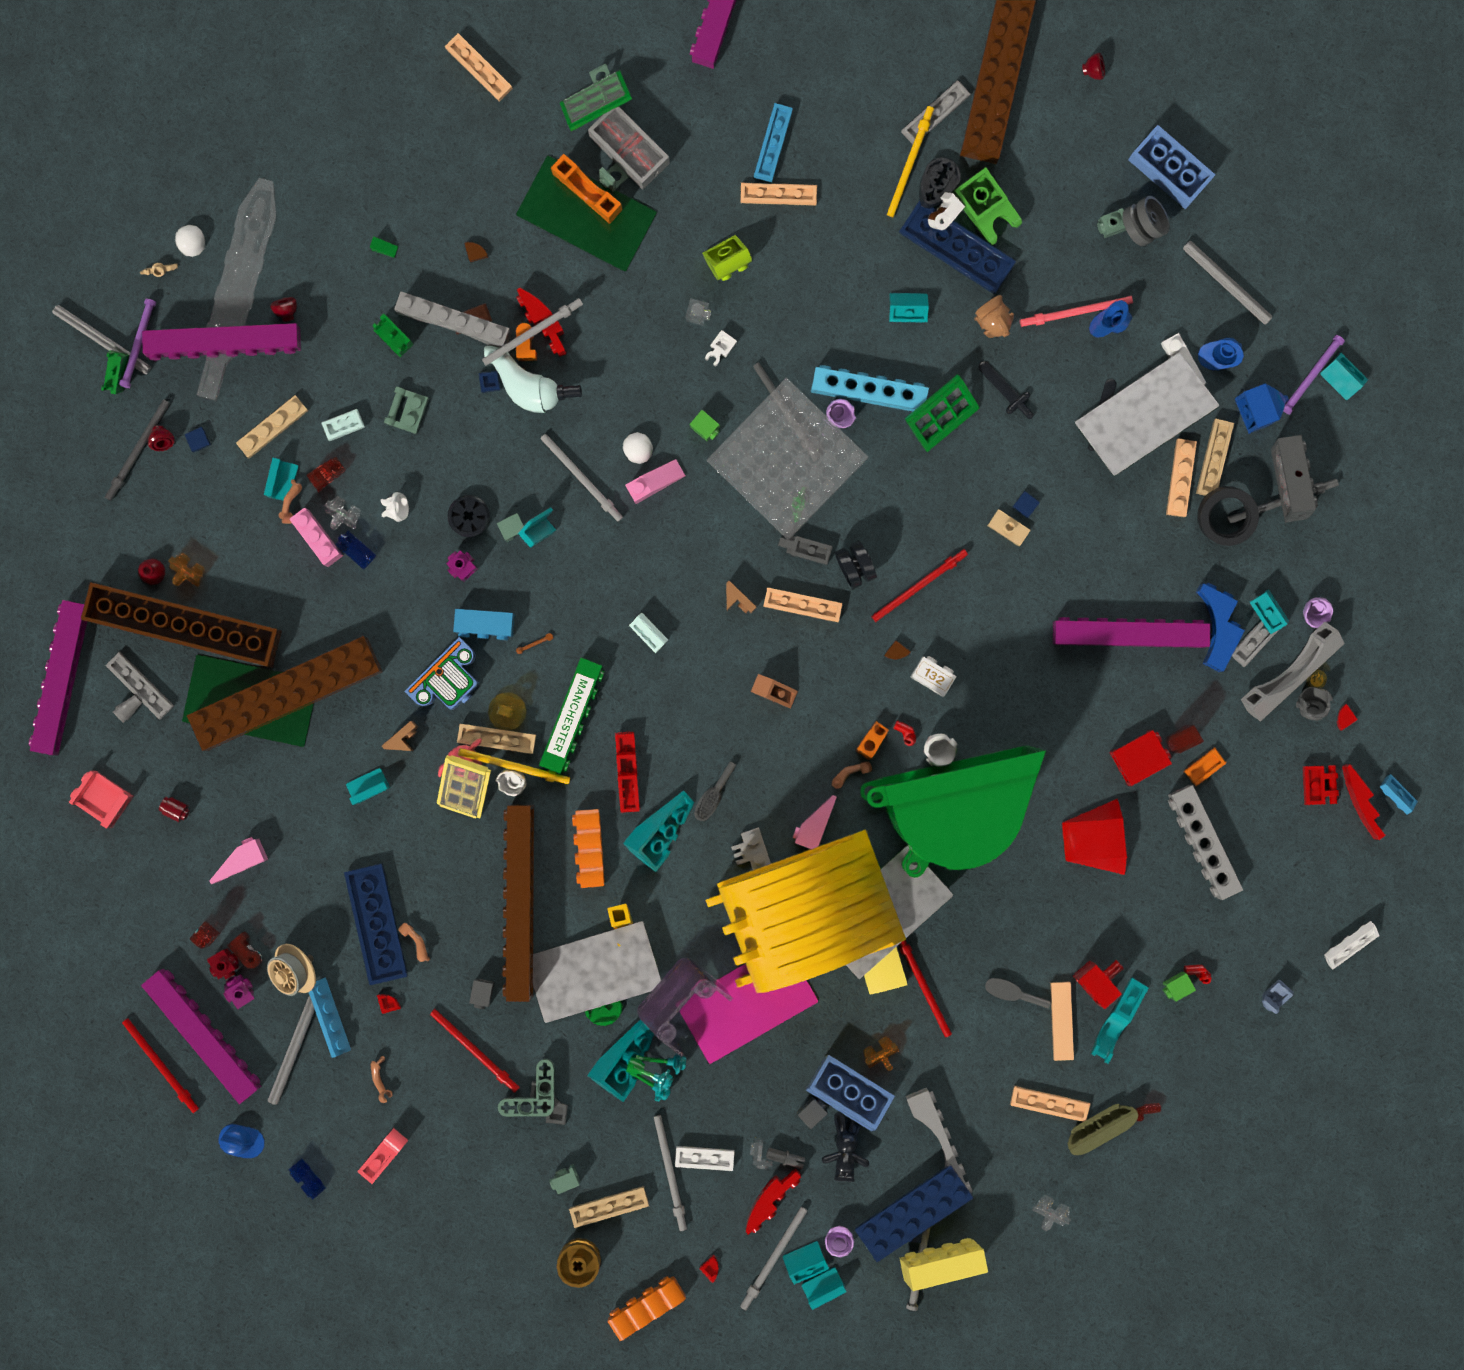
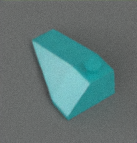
M682 791L637 826L623 844L633 855L656 872L669 856L670 851L668 848L672 840L676 841L678 837L676 831L680 824L685 823L694 802L686 792Z
M642 1017L596 1062L587 1076L610 1094L624 1102L637 1081L634 1076L626 1072L630 1057L635 1058L636 1055L644 1056V1053L650 1047L656 1028Z

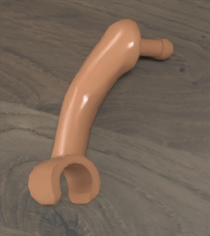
M294 479L291 480L293 485L284 497L282 512L279 513V518L285 524L292 523L290 518L293 515L289 512L290 504L302 491V485L296 483Z
M870 762L845 767L833 779L832 786L841 788L847 777L854 772L861 771L864 774L872 771Z
M403 923L398 930L405 937L409 934L415 941L417 959L420 962L429 961L430 958L428 957L423 938L413 930L412 926Z
M383 1056L377 1062H371V1074L373 1082L380 1093L379 1101L386 1103L387 1099L384 1098V1094L392 1097L393 1093L385 1089L380 1078L381 1068L379 1065L385 1060Z

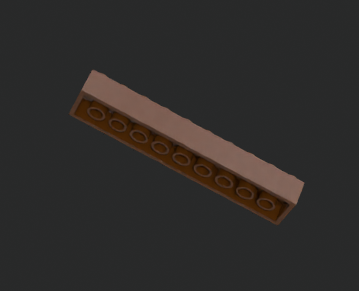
M995 0L960 156L997 164L1036 0Z
M92 582L89 585L80 619L272 668L282 630Z
M362 636L187 715V718L202 751H209L378 675L383 671L368 638Z
M508 805L507 809H504L503 814L504 821H507V828L503 832V838L507 840V847L503 850V859L507 860V867L503 869V879H507V886L503 888V899H506V906L503 907V918H506V925L503 926V938H506V944L503 946V957H506V963L503 965V977H506V983L503 985V997H506V1002H530L533 998L534 805Z

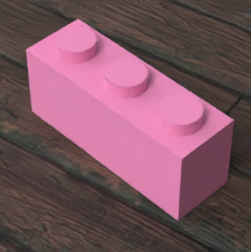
M303 508L290 518V521L324 566L329 567L343 556L310 510Z

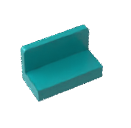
M890 293L889 322L928 321V294Z
M1342 353L1320 373L1345 400L1352 397L1368 381Z
M272 458L264 495L283 501L293 485L291 480H296L299 466Z
M551 507L529 520L518 533L530 548L556 531L554 526L547 520V517L553 511Z
M1269 589L1250 601V604L1270 634L1288 625L1289 620Z
M381 768L346 784L351 795L349 799L352 805L361 803L390 789Z
M817 1241L783 1256L789 1277L794 1285L829 1270Z
M835 1267L801 1285L812 1310L847 1292Z

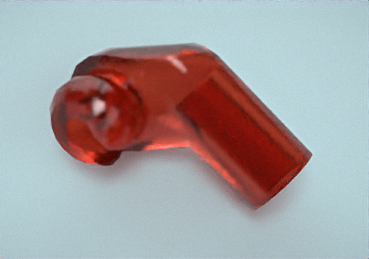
M1145 1104L1135 1108L1138 1113L1137 1121L1144 1120L1143 1114L1160 1113V1104Z

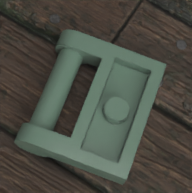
M396 387L394 391L396 394L384 423L417 434L429 398ZM405 396L408 399L400 422L395 421L402 397Z

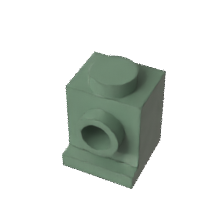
M1123 208L1104 215L1098 220L1097 227L1100 234L1104 235V238L1126 231L1122 218ZM1110 220H1114L1116 225H1112Z
M574 1164L569 1166V1170L563 1168L555 1172L556 1175L549 1179L552 1189L556 1190L557 1194L575 1188L581 1183Z

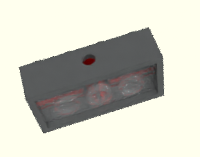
M1301 435L1278 438L1271 448L1285 523L1306 520L1318 507L1317 497L1313 496L1312 491L1314 489V481L1309 476L1310 462L1305 456L1307 451L1306 442L1302 441Z

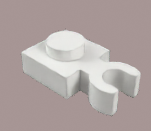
M721 330L710 345L714 350L707 353L705 360L708 361L711 356H714L716 361L713 365L717 366L720 362V356L722 355L726 358L737 341Z

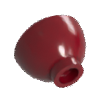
M1099 52L1088 58L1086 63L1082 64L1084 75H1088L1096 80L1104 79L1105 64L1102 54Z
M292 297L282 298L274 301L270 307L276 316L282 318L283 322L294 319L293 315L297 309V300Z
M163 426L153 427L148 437L149 448L155 451L170 449L175 444L173 434Z
M146 559L139 565V578L145 584L156 585L163 580L165 567L157 559Z

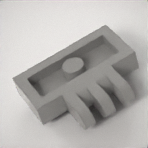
M759 827L741 833L743 843L731 847L732 850L740 848L741 852L734 854L735 858L743 857V859L736 861L737 865L750 861L754 870L771 864Z

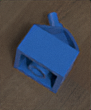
M1266 383L1247 390L1235 398L1248 434L1280 420L1285 403L1289 400L1288 396H1283L1281 392Z

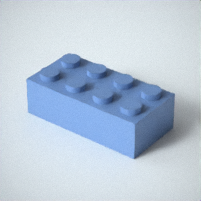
M1159 125L1152 130L1128 159L1184 209L1192 203L1215 176L1211 170Z
M830 1055L823 1058L806 1088V1091L870 1131L877 1129L895 1097Z

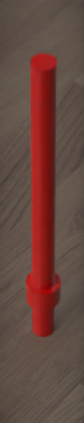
M963 549L955 556H950L944 560V564L872 615V619L877 622L945 571L956 567V563L968 555L966 550Z
M906 940L902 941L899 944L900 952L902 955H905L944 1036L952 1035L911 952L913 950L910 944H907Z
M436 1009L430 1013L437 1022L497 1076L496 1079L501 1084L504 1083L514 1093L518 1090L519 1086L508 1077L509 1074L496 1066Z
M129 1018L123 1021L122 1024L176 1091L179 1100L182 1103L184 1102L192 1113L199 1110V1107L191 1099L189 1091L187 1089L184 1090Z

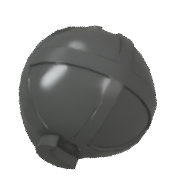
M1309 687L1299 695L1296 708H1299L1300 714L1303 717L1319 721L1329 714L1330 701H1333V698L1327 690Z

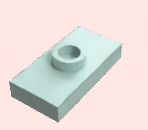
M358 409L322 422L329 441L365 428Z
M643 613L639 614L629 625L655 653L668 641Z

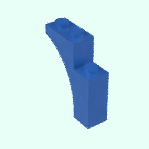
M1210 583L1201 584L1196 592L1205 602L1212 622L1211 644L1202 664L1218 672H1224L1245 631L1240 628V624L1234 621L1228 622L1238 601L1233 599L1234 596L1224 591L1221 593L1217 591V587Z

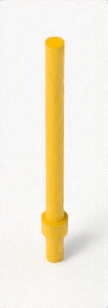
M927 106L923 119L918 124L917 128L919 130L888 209L887 216L894 217L924 135L928 132L931 125L929 122L934 108L931 106Z
M459 748L458 756L545 778V781H556L564 784H569L570 777L556 774L555 771L549 769L545 771Z

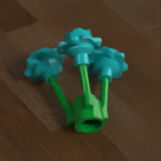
M678 1050L673 1058L667 1057V1059L642 1057L640 1055H636L635 1058L630 1057L626 1072L651 1086V1089L655 1091L654 1100L658 1102L669 1097L673 1077L669 1074V1069L661 1075L644 1070L645 1064L642 1061L666 1063V1065L673 1067L676 1074L680 1070L685 1069L687 1061L686 1057L681 1055L680 1050ZM641 1074H644V1075H646V1076H649V1077L653 1078L652 1080H654V1081H656V1082L652 1083V1082L649 1081L648 1079H646V1078H644L643 1076H641Z

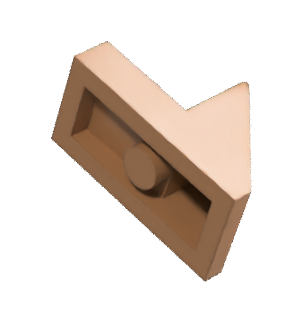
M730 581L726 583L727 611L737 601L739 602L738 607L745 613L748 611L752 613L757 608Z
M410 721L382 745L383 749L414 751L404 739L407 738L409 740L417 733L415 731L418 728L417 724L414 721Z

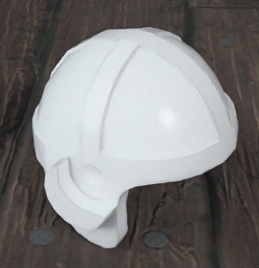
M945 734L930 735L924 745V753L928 757L926 760L931 766L935 765L936 767L951 764L957 754L958 749L956 746L958 744L953 738L950 740Z

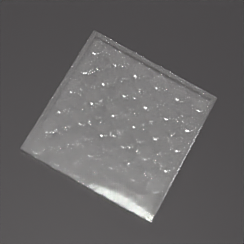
M786 377L706 461L789 540L869 457Z

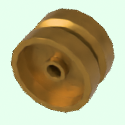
M582 1238L573 1239L566 1243L560 1251L556 1267L561 1280L567 1285L577 1288L587 1286L593 1282L600 1268L601 1256L599 1249L591 1241Z

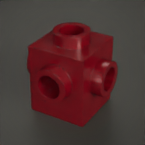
M229 948L207 959L210 965L209 970L217 979L224 977L227 980L236 974L235 970L240 968L238 966V958L234 953L230 952Z

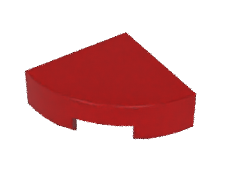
M1344 704L1339 709L1337 718L1339 730L1345 729L1358 720L1347 704Z
M387 994L377 995L382 1014L401 1009L400 1003L394 997Z
M713 1254L699 1267L712 1283L717 1278L719 1270L715 1255Z

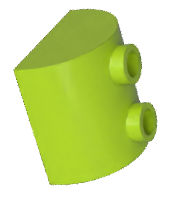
M736 235L702 253L716 279H721L722 281L731 278V273L736 270H746L748 263L752 262L747 247Z

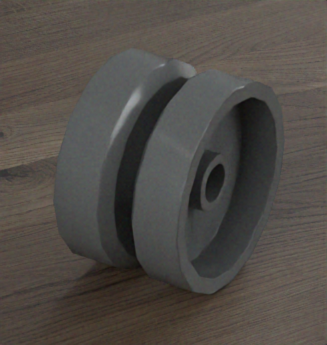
M1147 196L1123 211L1122 218L1126 231L1130 238L1139 246H1146L1153 242L1154 239L1160 238L1169 232L1170 223L1167 213L1162 204L1153 196Z

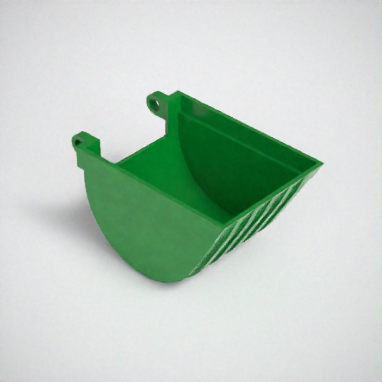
M1025 745L954 761L945 766H931L882 777L864 783L860 788V794L873 807L885 806L893 828L908 844L909 849L902 860V868L910 877H920L930 862L951 870L976 868L996 859L1015 840L1022 826L1046 750ZM868 786H873V788H871L868 791L867 795H865V788ZM882 799V800H881L880 802H878V803H874V802H873L874 800ZM917 862L916 868L910 870V864Z

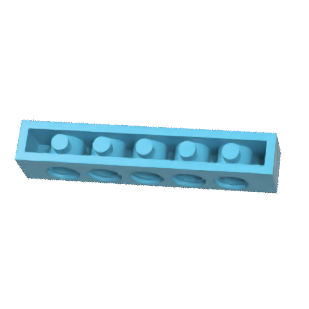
M825 365L815 368L811 393L907 411H914L927 400L929 390L922 383L911 385L906 384V381L901 379L889 381L884 376L873 378L868 377L869 374L857 372V374H852L847 369L836 371L831 370V367ZM834 377L838 383L831 386L828 384L827 379ZM848 381H854L856 383V388L849 389L846 386V383ZM871 384L875 387V391L869 393L865 390V386ZM891 388L894 391V394L892 396H886L884 394V389ZM909 391L913 397L910 400H906L902 393Z

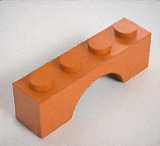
M565 154L551 167L552 173L609 224L622 211L621 203L607 191L596 186Z

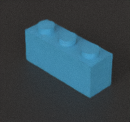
M455 609L453 632L458 633V637H470V634H478L477 638L489 639V635L497 636V640H508V637H513L515 614Z

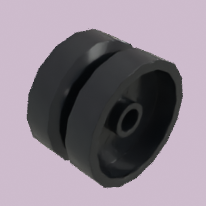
M859 540L850 544L851 555L845 548L834 552L841 571L852 590L862 585L860 574L867 582L877 578L872 560Z

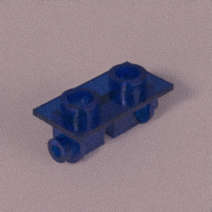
M349 531L344 535L341 534L338 537L339 541L335 544L363 570L377 556Z
M303 1158L288 1169L290 1171L289 1175L293 1177L297 1184L301 1181L304 1183L301 1189L308 1198L311 1197L313 1200L326 1189L322 1181L315 1175Z

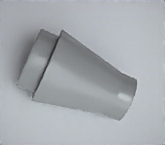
M133 695L128 700L117 705L113 713L124 723L126 720L129 721L142 702Z

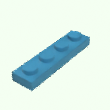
M774 103L754 178L772 183L793 108Z
M326 977L317 980L309 995L331 1057L333 1058L351 1051Z

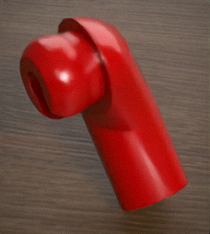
M897 720L893 729L902 732L904 743L907 746L914 745L916 735L913 727Z
M1203 965L1184 966V972L1187 975H1196L1203 984L1211 982V974Z

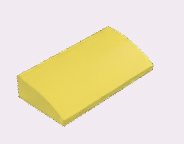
M897 947L864 975L869 994L907 985Z

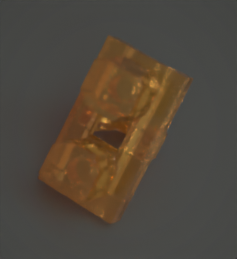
M183 552L176 558L171 557L168 560L170 562L169 567L177 572L172 579V584L179 586L187 579L197 587L200 585V578L205 572L203 566L196 563L191 569L188 568L186 565L190 562V558Z
M885 1036L878 1041L883 1048L880 1052L876 1053L872 1045L863 1050L866 1058L865 1062L869 1068L882 1061L888 1071L893 1069L887 1058L900 1050L895 1043H892Z

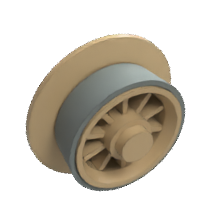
M283 944L277 948L275 957L270 959L267 964L269 978L273 985L285 995L293 996L297 992H310L316 984V974L311 963L314 961V958L310 954L306 956L303 951L294 945Z

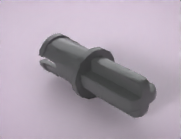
M771 1147L768 1148L766 1153L767 1159L783 1163V1166L790 1165L801 1170L803 1169L804 1164L797 1163L796 1161L805 1163V1157L791 1154L788 1150L784 1152Z

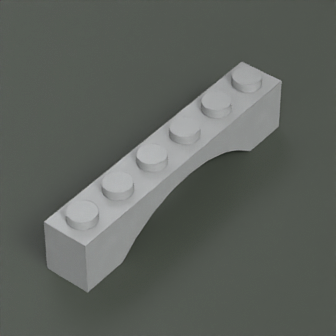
M400 292L394 309L399 315L456 331L490 346H504L509 342L512 334L511 330L507 327L404 292Z
M1326 622L1318 627L1310 635L1301 654L1287 670L1275 679L1263 685L1255 686L1241 699L1247 712L1261 722L1345 644L1339 631Z
M926 1087L905 1096L914 1118L929 1127L939 1139L944 1153L945 1167L951 1164L969 1191L973 1193L969 1181L966 1183L964 1181L963 1175L966 1173L962 1164H958L955 1157H958L954 1145L950 1146L948 1141L951 1138L947 1127L943 1128L941 1121L944 1120L940 1109L936 1110L933 1104L937 1102L933 1091L929 1092Z

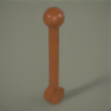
M548 633L544 638L539 639L531 644H528L524 647H517L516 653L522 654L524 650H527L546 640L551 641L553 639V635L551 633Z

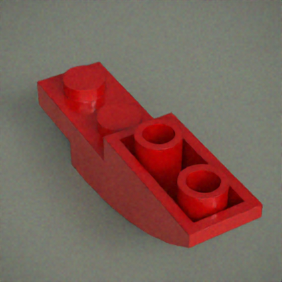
M521 288L516 289L519 294L516 298L520 306L525 305L528 311L524 314L529 323L533 322L534 325H537L553 315L538 298ZM557 321L542 330L545 337L549 335L552 341L549 343V346L553 353H558L559 357L566 354V351L558 337L565 333Z
M796 1168L782 1180L775 1175L762 1189L747 1219L745 1229L748 1235L751 1232L756 1233L762 1227L761 1223L763 1221L772 1219L777 1213V1204L774 1201H780L786 1195L785 1191L790 1187L792 1189L800 1183L801 1173Z

